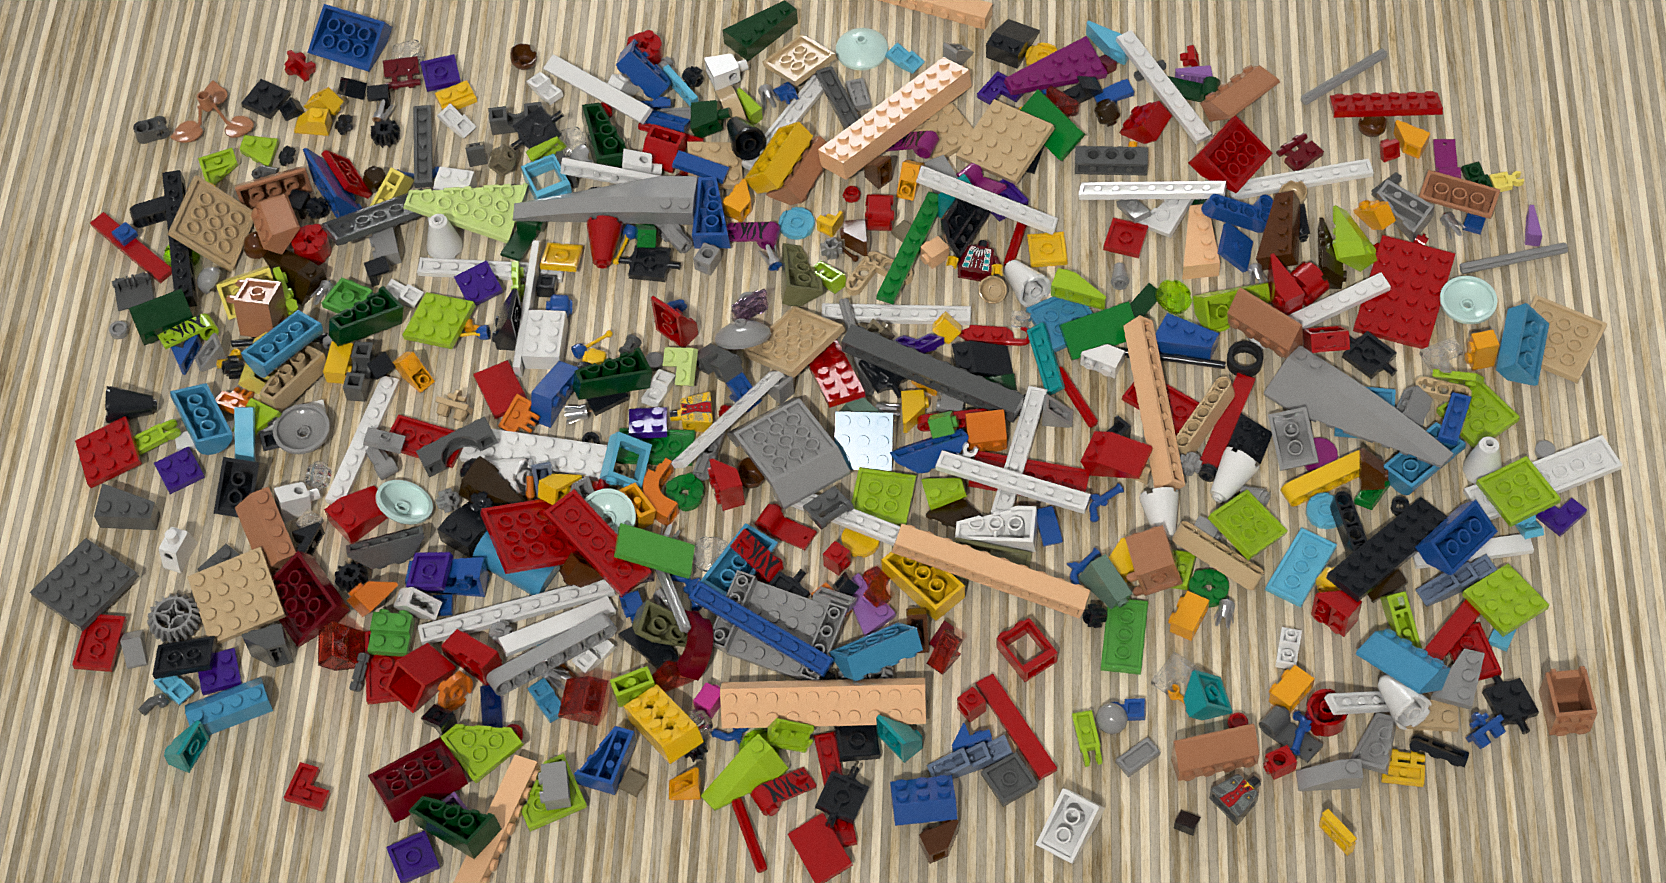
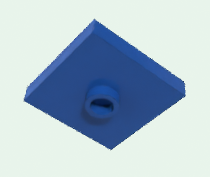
M1227 222L1223 224L1217 254L1242 273L1248 271L1253 241Z

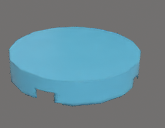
M793 207L791 210H786L781 214L779 218L780 232L789 239H804L814 231L815 219L809 210L802 207Z
M1323 492L1310 498L1306 507V516L1312 525L1320 529L1336 527L1330 510V504L1334 498L1333 495Z

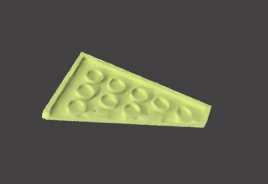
M528 184L483 185V187L471 188V186L464 188L451 187L433 191L431 189L422 191L409 190L403 209L430 218L435 214H443L453 226L508 243L515 221H513L514 203L523 201Z

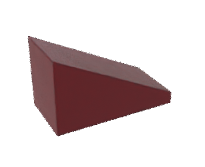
M1106 54L1099 57L1108 74L1116 71L1117 62Z
M944 620L930 640L929 645L939 651L954 635V627Z

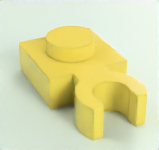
M1507 171L1489 175L1493 188L1500 189V192L1512 190L1513 185L1519 187L1524 184V179H1517L1520 178L1521 171H1515L1512 175H1508Z

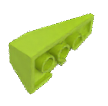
M1337 205L1333 206V222L1336 225V228L1333 229V234L1336 235V239L1333 240V248L1336 259L1361 272L1377 261L1376 249L1348 211Z
M1267 282L1241 287L1266 303L1271 301ZM1240 287L1193 296L1195 315L1202 327L1214 332H1222L1230 328L1227 312Z
M757 734L740 750L703 792L701 798L716 811L731 804L733 799L751 794L757 786L782 776L789 768L775 750Z

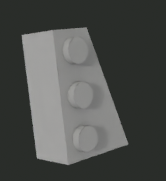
M1388 179L1377 192V200L1388 201L1396 219L1395 225L1411 242L1415 240L1418 234H1421L1434 217V205Z

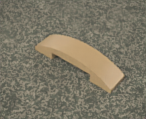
M732 85L716 91L714 89L717 100L723 109L730 107L732 117L738 116L747 121Z

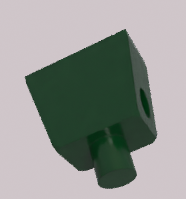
M717 100L691 103L690 129L694 136L704 138L724 129V119L732 118L730 107L723 109Z

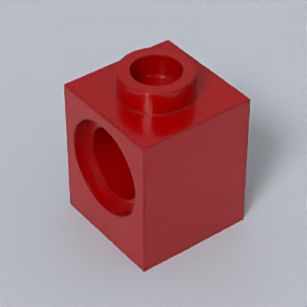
M972 686L957 697V709L971 723L986 712V700Z
M1285 745L1265 754L1263 768L1275 780L1296 771L1298 761L1289 746ZM1279 761L1282 762L1283 765H1277L1274 762Z

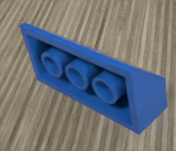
M1475 499L1461 504L1415 548L1426 564L1448 575H1453L1498 531Z

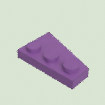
M858 573L852 577L859 586V589L852 596L857 598L856 605L852 609L865 637L895 618L896 613Z

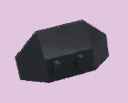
M955 198L941 218V232L951 251L959 258L990 214V211Z

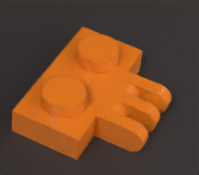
M236 387L231 393L222 391L215 400L220 410L234 414V407H246L250 398L253 399L254 392H248L246 389L241 390L240 387Z
M516 394L498 427L504 431L518 432L519 429H522L531 434L532 429L527 427V425L535 427L536 423L530 419L539 420L540 416L531 412L530 400Z

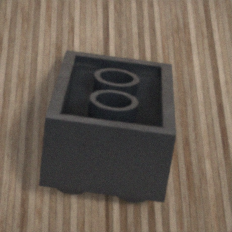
M1007 19L992 33L987 41L986 58L1018 69L1025 58L1026 51L1032 46L1040 30Z
M517 288L512 289L500 308L499 316H496L495 319L496 331L492 333V342H495L497 350L515 351L522 310Z
M975 341L952 344L954 367L963 368L971 374L982 377L1013 373L1008 346Z
M223 457L213 514L238 517L235 507L249 494L262 489L267 464Z
M467 502L448 515L437 528V531L443 543L472 558L477 544L487 529L480 510L477 512L472 510L470 507L472 503Z

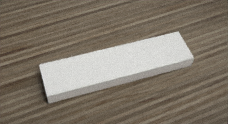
M1380 691L1331 693L1324 697L1333 715L1389 712Z

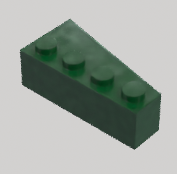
M784 0L722 30L724 44L748 62L798 23L797 9Z
M599 102L582 105V122L593 162L595 164L622 168L623 149L627 148L623 139L617 134L615 126H612L609 121L610 118Z
M382 286L377 293L374 294L372 292L367 295V299L354 303V307L351 309L346 308L329 319V337L339 347L400 325L403 320L404 307Z
M640 347L634 349V352L629 354L624 352L613 360L608 358L602 364L594 363L575 370L573 390L578 400L648 389L651 385L652 370Z
M422 796L409 810L417 826L473 859L502 830L494 814H482L479 810L463 809L460 805H448L444 801Z

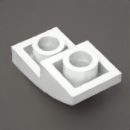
M1282 627L1275 667L1290 670L1294 665H1297L1302 630Z

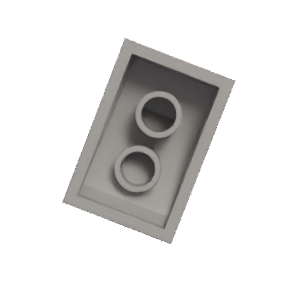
M1306 407L1268 415L1280 471L1319 463Z

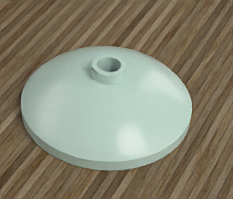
M869 28L852 29L844 33L836 44L838 60L844 66L853 70H869L877 67L885 60V55L888 52V43L885 37L876 30Z
M1459 276L1451 279L1443 286L1440 293V305L1443 311L1451 319L1463 324L1482 323L1494 314L1497 307V295L1492 286L1486 281L1473 276Z
M387 481L378 488L376 493V503L379 509L388 518L401 524L422 523L430 517L433 510L432 500L426 491L408 481Z
M600 489L584 499L605 522L606 519L612 518V522L608 525L616 534H618L620 523L635 526L636 511L633 503L624 493L615 489Z

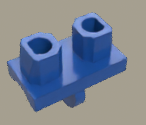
M1478 712L1471 715L1472 722L1469 726L1472 729L1477 726L1478 729L1465 738L1468 743L1473 741L1479 749L1486 747L1491 743L1485 734L1488 730L1494 738H1498L1506 732L1501 723L1504 718L1499 714L1486 722L1485 720L1489 718L1487 713L1482 715Z

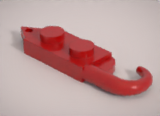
M970 325L969 328L961 330V333L958 335L966 341L1003 346H1025L1030 343L1028 334L1024 339H1016L1013 332L1007 327ZM1021 327V328H1020L1022 331H1025V332L1027 333L1026 330H1028V328H1026V327Z

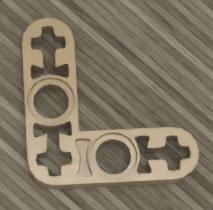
M876 251L868 252V256L861 260L846 280V292L852 296L860 294L875 273L886 277L888 271L884 267L892 265L894 260ZM911 269V271H910V273H909V275H908V277H907V279H906L904 285H908V284H910V283L912 282V280H913V271H912V269ZM867 271L868 275L860 276L859 272Z
M1420 377L1415 384L1432 399L1445 402L1450 401L1452 391L1471 396V390L1467 386L1434 378ZM1446 388L1448 393L1441 394L1438 392V389Z

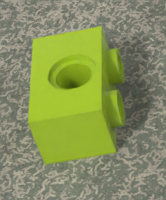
M648 666L610 680L611 689L619 708L655 685Z

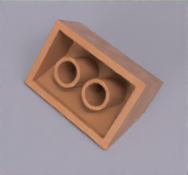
M281 194L261 201L252 210L251 217L263 249L282 255L300 229L288 195Z

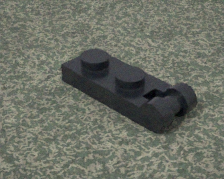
M1420 733L1413 734L1409 745L1413 752L1424 751L1433 758L1447 760L1451 765L1457 767L1462 766L1465 768L1469 757V752Z

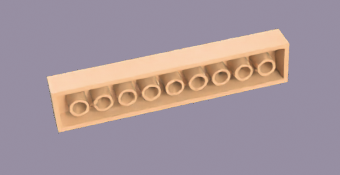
M943 57L819 148L821 166L847 180L972 87L969 69Z
M925 678L861 679L858 681L844 679L722 682L720 687L722 729L767 728L776 718L814 726L877 725L876 717L878 715L903 724H926Z

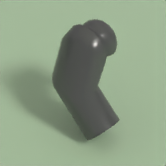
M261 165L254 169L251 175L254 179L278 173L279 168Z
M159 694L148 698L138 710L146 716L157 704L160 708H164L169 703V700L165 698V695Z

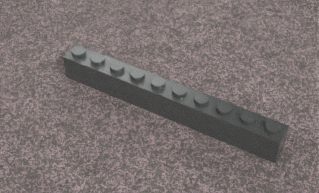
M851 324L841 341L842 352L976 408L989 411L1004 409L1005 420L1014 423L1023 406L1024 395L1016 390L1007 389L999 383L990 382L984 377L971 374L963 368L959 369L946 361L942 362L929 354H923L912 347L901 345L895 340L884 338L881 334L872 333L862 326Z

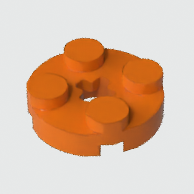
M457 671L447 681H442L438 686V691H440L438 694V704L451 711L461 707L466 701L464 697L467 692L470 694L472 691V679L463 672Z

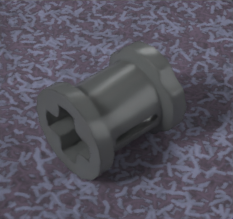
M629 334L626 337L625 344L618 351L620 354L626 351L628 354L632 353L635 348L641 346L642 341L635 335Z

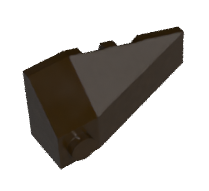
M1319 218L1318 268L1324 274L1321 276L1322 279L1328 281L1329 289H1342V284L1347 279V271H1343V263L1336 259L1333 239L1324 218Z
M285 250L282 255L269 251L263 256L272 272L273 268L280 267L282 273L285 272L288 283H286L287 288L292 289L293 299L301 306H304L311 299L310 296L319 288L321 281H327L324 269L288 250Z
M481 456L477 457L462 478L459 495L472 504L474 502H471L470 496L473 493L478 494L483 491L487 492L488 497L493 501L492 507L526 502L520 493H515L509 486L511 483L507 479H502L497 473L499 470L495 465Z

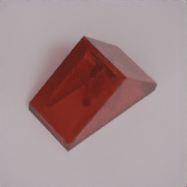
M666 661L652 674L655 685L657 684L664 692L691 683L694 679L681 676L676 665L677 662Z

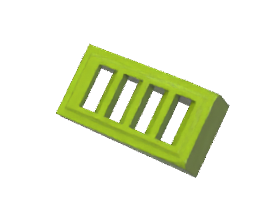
M739 87L737 89L738 99L750 123L755 125L763 119L762 107Z
M556 136L526 151V154L534 162L551 154L556 155L557 151H562L567 145Z
M821 260L813 266L816 276L822 280V285L832 293L836 294L845 287L846 277L844 273Z

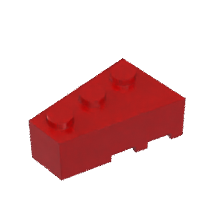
M458 629L441 645L444 656L487 687L490 686L486 680L489 672L502 665V659L498 651Z

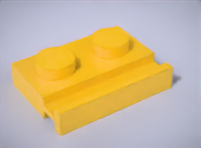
M467 80L435 93V97L442 109L446 108L450 103L456 110H459L477 102V98Z
M1326 809L1322 812L1319 827L1348 856L1354 851L1357 838L1329 809Z

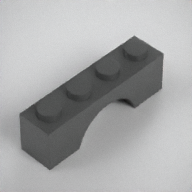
M484 416L423 446L416 453L430 478L447 469V461L456 450L463 447H473L483 451L497 444L498 441Z

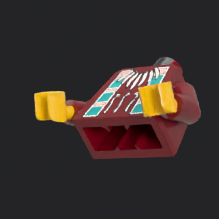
M980 240L978 246L968 245L959 258L956 256H948L946 266L951 265L954 269L958 266V278L981 282L984 278L994 276V274L1003 276V265H1001L999 258L994 255V249L988 248L989 243L986 240Z

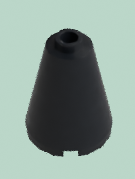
M735 116L729 119L727 130L733 153L744 161L757 158L762 149L766 147L767 140L765 134L741 117Z
M106 386V423H112L125 416L128 419L152 415L153 411H157V399H153V395L114 386Z

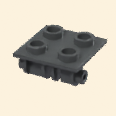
M142 272L136 274L135 277L131 274V278L127 275L126 279L124 277L115 278L112 281V286L115 288L118 311L126 310L154 299L150 273Z

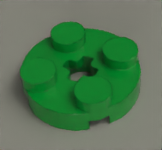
M694 474L679 475L667 482L666 497L677 502L678 508L681 511L694 510L702 503L701 500L705 495L704 486ZM683 490H688V495H687V496H685L684 494H680V493H681Z
M1197 570L1190 579L1189 591L1208 599V608L1218 606L1220 600L1227 598L1229 583L1225 575L1217 570ZM1206 585H1211L1214 588H1212L1211 591H1207V588L1203 587Z

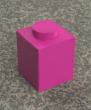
M706 682L693 700L695 710L712 719L721 707L720 687Z

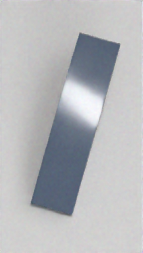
M1485 554L1472 563L1466 562L1453 575L1442 573L1416 589V592L1426 607L1463 592L1497 571V568L1488 555Z
M1002 735L988 743L983 741L966 750L961 748L928 764L927 768L931 777L952 775V779L995 764L1013 754L1007 737Z

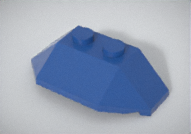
M958 429L955 434L934 439L930 437L891 451L890 455L896 463L918 474L927 473L935 468L941 451L953 454L960 453L963 444L969 438L963 429Z

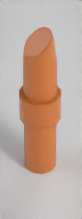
M526 476V501H532L535 497L533 476Z

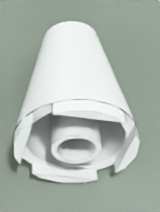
M435 214L429 219L426 246L428 255L433 258L455 259V256L462 252V239L446 216Z
M1012 260L1006 264L1004 273L1019 303L1024 307L1028 308L1041 302L1040 300L1044 296L1047 297L1049 295L1051 282L1045 275L1018 260Z
M1493 437L1482 438L1464 460L1462 469L1467 480L1474 485L1478 479L1502 468L1498 441Z
M1226 447L1223 452L1210 491L1212 498L1219 503L1227 502L1259 469V465L1255 466L1256 461L1240 450L1237 452L1231 451L1232 447Z
M532 459L487 460L495 465L499 470L497 473L503 480L507 479L511 483L509 486L515 493L525 495L526 476H533L531 465L535 463Z
M1160 487L1152 489L1153 493L1147 494V491L1141 493L1139 496L1140 503L1150 527L1163 525L1171 543L1172 537L1176 532L1178 490L1176 489L1174 492L1172 487Z
M1388 674L1383 675L1379 679L1378 689L1399 729L1406 730V726L1409 725L1415 727L1429 715L1430 710L1428 707L1432 703L1426 696L1418 694Z

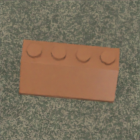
M1249 65L1242 69L1243 72L1241 74L1232 76L1230 82L1220 85L1216 92L1206 95L1205 100L1200 104L1209 122L1231 119L1280 83L1279 79L1260 65Z
M820 135L813 137L810 141V146L802 152L801 159L794 164L792 172L784 179L783 186L778 190L769 191L766 195L789 205L804 202L808 191L814 187L816 178L823 172L818 149L827 142Z
M305 165L235 185L239 201L250 209L256 208L261 201L281 194H287L289 197L292 189L309 193L313 192Z
M1428 170L1419 197L1427 202L1491 219L1498 202L1500 189Z
M1241 287L1238 289L1227 312L1228 323L1233 329H1239L1248 338L1257 340L1264 348H1270L1281 358L1287 359L1293 351L1303 345L1302 324Z
M268 486L249 494L235 507V510L251 549L253 550L258 547L263 549L270 572L272 573L281 569L296 551Z
M1253 723L1173 741L1171 761L1177 780L1191 781L1195 777H1209L1217 772H1231L1236 768H1250L1258 764L1259 749L1255 725Z

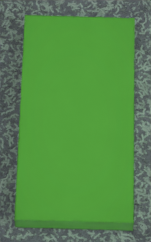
M620 523L614 557L689 579L692 571L695 545Z
M1128 599L1129 602L1121 608L1116 606L1110 609L1107 606L1101 670L1141 675L1148 601Z

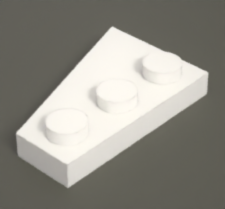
M1164 199V202L1158 208L1150 211V217L1138 223L1148 225V230L1171 238L1194 199Z

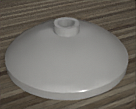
M743 318L737 319L726 325L716 334L715 343L717 346L725 349L750 348L767 341L771 336V331L763 323Z
M298 404L289 407L276 419L273 426L275 442L282 450L291 454H306L316 450L326 441L330 433L328 416L321 408L311 404Z

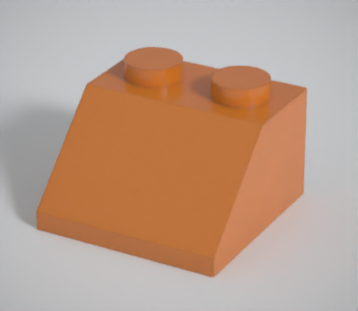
M1004 409L965 414L966 434L969 438L967 440L969 443L968 451H972L974 446L978 448V451L999 452L1007 449Z
M368 581L365 584L359 583L348 593L350 597L346 601L364 617L380 604L398 584L396 582Z

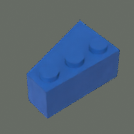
M634 39L620 52L616 63L617 69L622 74H626L635 86H639L647 97L656 100L669 87L671 80L657 64L653 65L647 59L649 55L646 51L643 53L636 46L638 42Z
M1169 313L1166 314L1155 333L1158 350L1162 353L1210 360L1218 347L1219 333Z
M558 361L531 393V412L537 414L540 418L539 420L531 418L532 421L549 428L552 427L573 392L574 371L578 370V367Z
M615 726L599 744L598 749L592 755H589L585 764L574 773L577 784L615 795L637 743L635 732Z

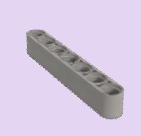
M597 614L492 670L487 675L486 680L497 695H505L611 638L616 633L617 627L607 614Z

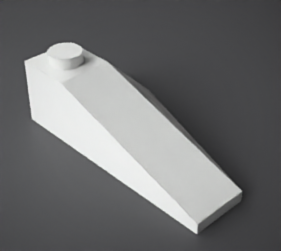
M1014 506L1010 507V510L995 511L991 515L976 516L957 521L955 538L1036 552L1037 507Z

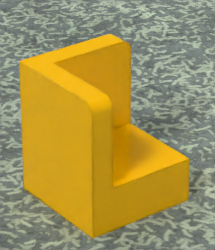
M839 211L836 216L827 214L826 217L819 215L816 219L817 231L834 237L843 224V212Z
M946 311L932 324V331L936 335L944 337V342L950 344L961 333V324Z

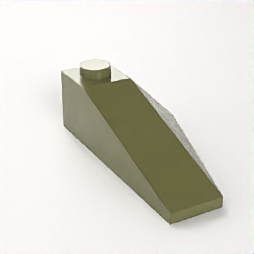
M782 244L781 298L782 304L800 307L823 294L822 280L816 276L815 268L808 263L809 258L800 245Z
M957 537L953 539V542L969 545L978 551H986L995 557L1006 558L1012 563L1022 564L1030 568L1032 552ZM954 575L956 578L969 580V579H966V578H963V577Z
M646 600L637 609L632 624L635 634L654 643L680 647L686 646L687 633L680 632L671 611L649 600Z

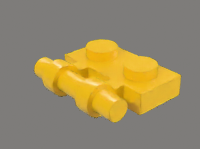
M1392 748L1388 775L1382 773L1381 782L1424 787L1425 765L1417 764V762H1425V754L1413 751L1401 752L1398 749ZM1398 760H1407L1409 763L1398 762Z

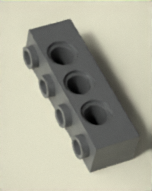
M1075 146V174L1147 176L1148 147Z

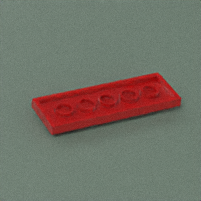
M1412 91L1407 93L1390 92L1389 94L1376 92L1371 94L1354 93L1353 95L1335 94L1329 96V103L1334 118L1443 115V106L1439 95L1433 91H1426L1425 93Z
M837 339L807 365L829 408L866 397L865 391L845 353L842 352Z
M978 451L974 460L1004 468L1007 456ZM1027 459L1023 474L1086 493L1090 470ZM971 480L968 482V487L996 492L998 489Z
M575 489L544 511V516L621 598L652 574V571L646 566L614 557L617 534Z

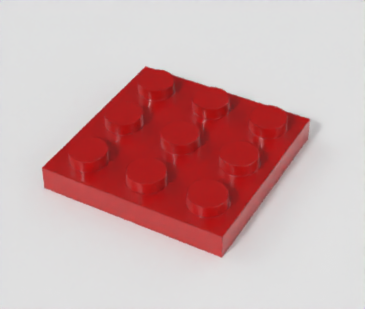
M126 416L75 440L86 482L90 488L142 464L130 421Z

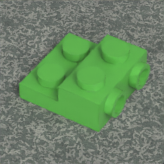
M341 277L321 302L322 307L338 314L346 308L351 309L354 307V303L367 299V295L371 294L373 290L367 286L359 285L353 280Z
M387 609L373 612L368 653L401 657L407 655L415 625L413 615L405 610H400L398 613H391Z

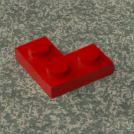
M300 762L283 797L284 800L323 812L331 793L329 790L313 786L320 772L319 767Z

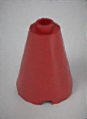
M599 215L594 220L590 217L587 220L586 226L592 261L597 268L604 269L612 263L623 229V222H617V218L612 216Z

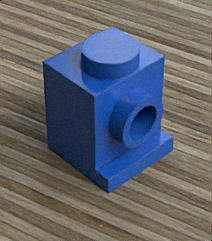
M638 590L628 593L622 598L619 596L625 617H630L632 624L637 609L643 604Z

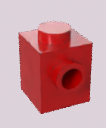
M836 541L823 553L824 567L838 576L851 563L850 550Z

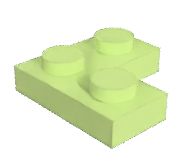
M665 347L663 366L677 367L675 385L694 387L698 349Z

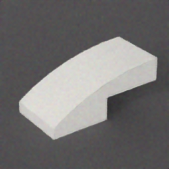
M541 72L526 81L531 89L549 105H552L564 96L562 90L554 86L550 78Z
M451 103L437 115L449 129L463 139L476 128L465 114L462 116Z
M393 279L386 286V289L402 305L415 308L424 294L423 291L409 284L404 286Z
M658 369L651 379L650 388L642 396V403L654 408L660 407L668 395L676 375Z
M607 639L574 657L572 662L587 674L604 661L615 650L616 646Z

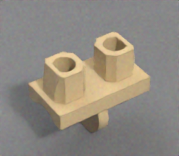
M456 389L454 393L449 392L447 397L452 400L439 396L436 397L435 402L438 403L436 413L438 415L448 417L450 409L455 410L453 419L460 422L465 421L467 414L472 415L473 409L469 408L467 404L460 403V401L466 402L467 397L462 396V390Z

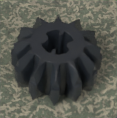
M381 118L380 122L375 121V124L371 126L370 136L376 146L380 145L383 148L387 145L390 148V144L396 145V140H400L401 130L395 120L391 121L389 118L383 120Z
M353 560L351 564L345 561V566L338 565L339 571L335 572V583L342 592L347 591L349 593L359 583L364 584L368 582V572L362 564H356Z

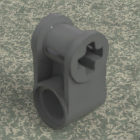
M156 116L136 122L133 130L137 141L140 144H147L167 138L170 135V131L166 127V118Z

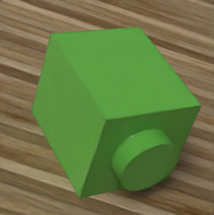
M952 410L930 415L928 419L933 439L955 434L957 427H959L958 418L953 415Z

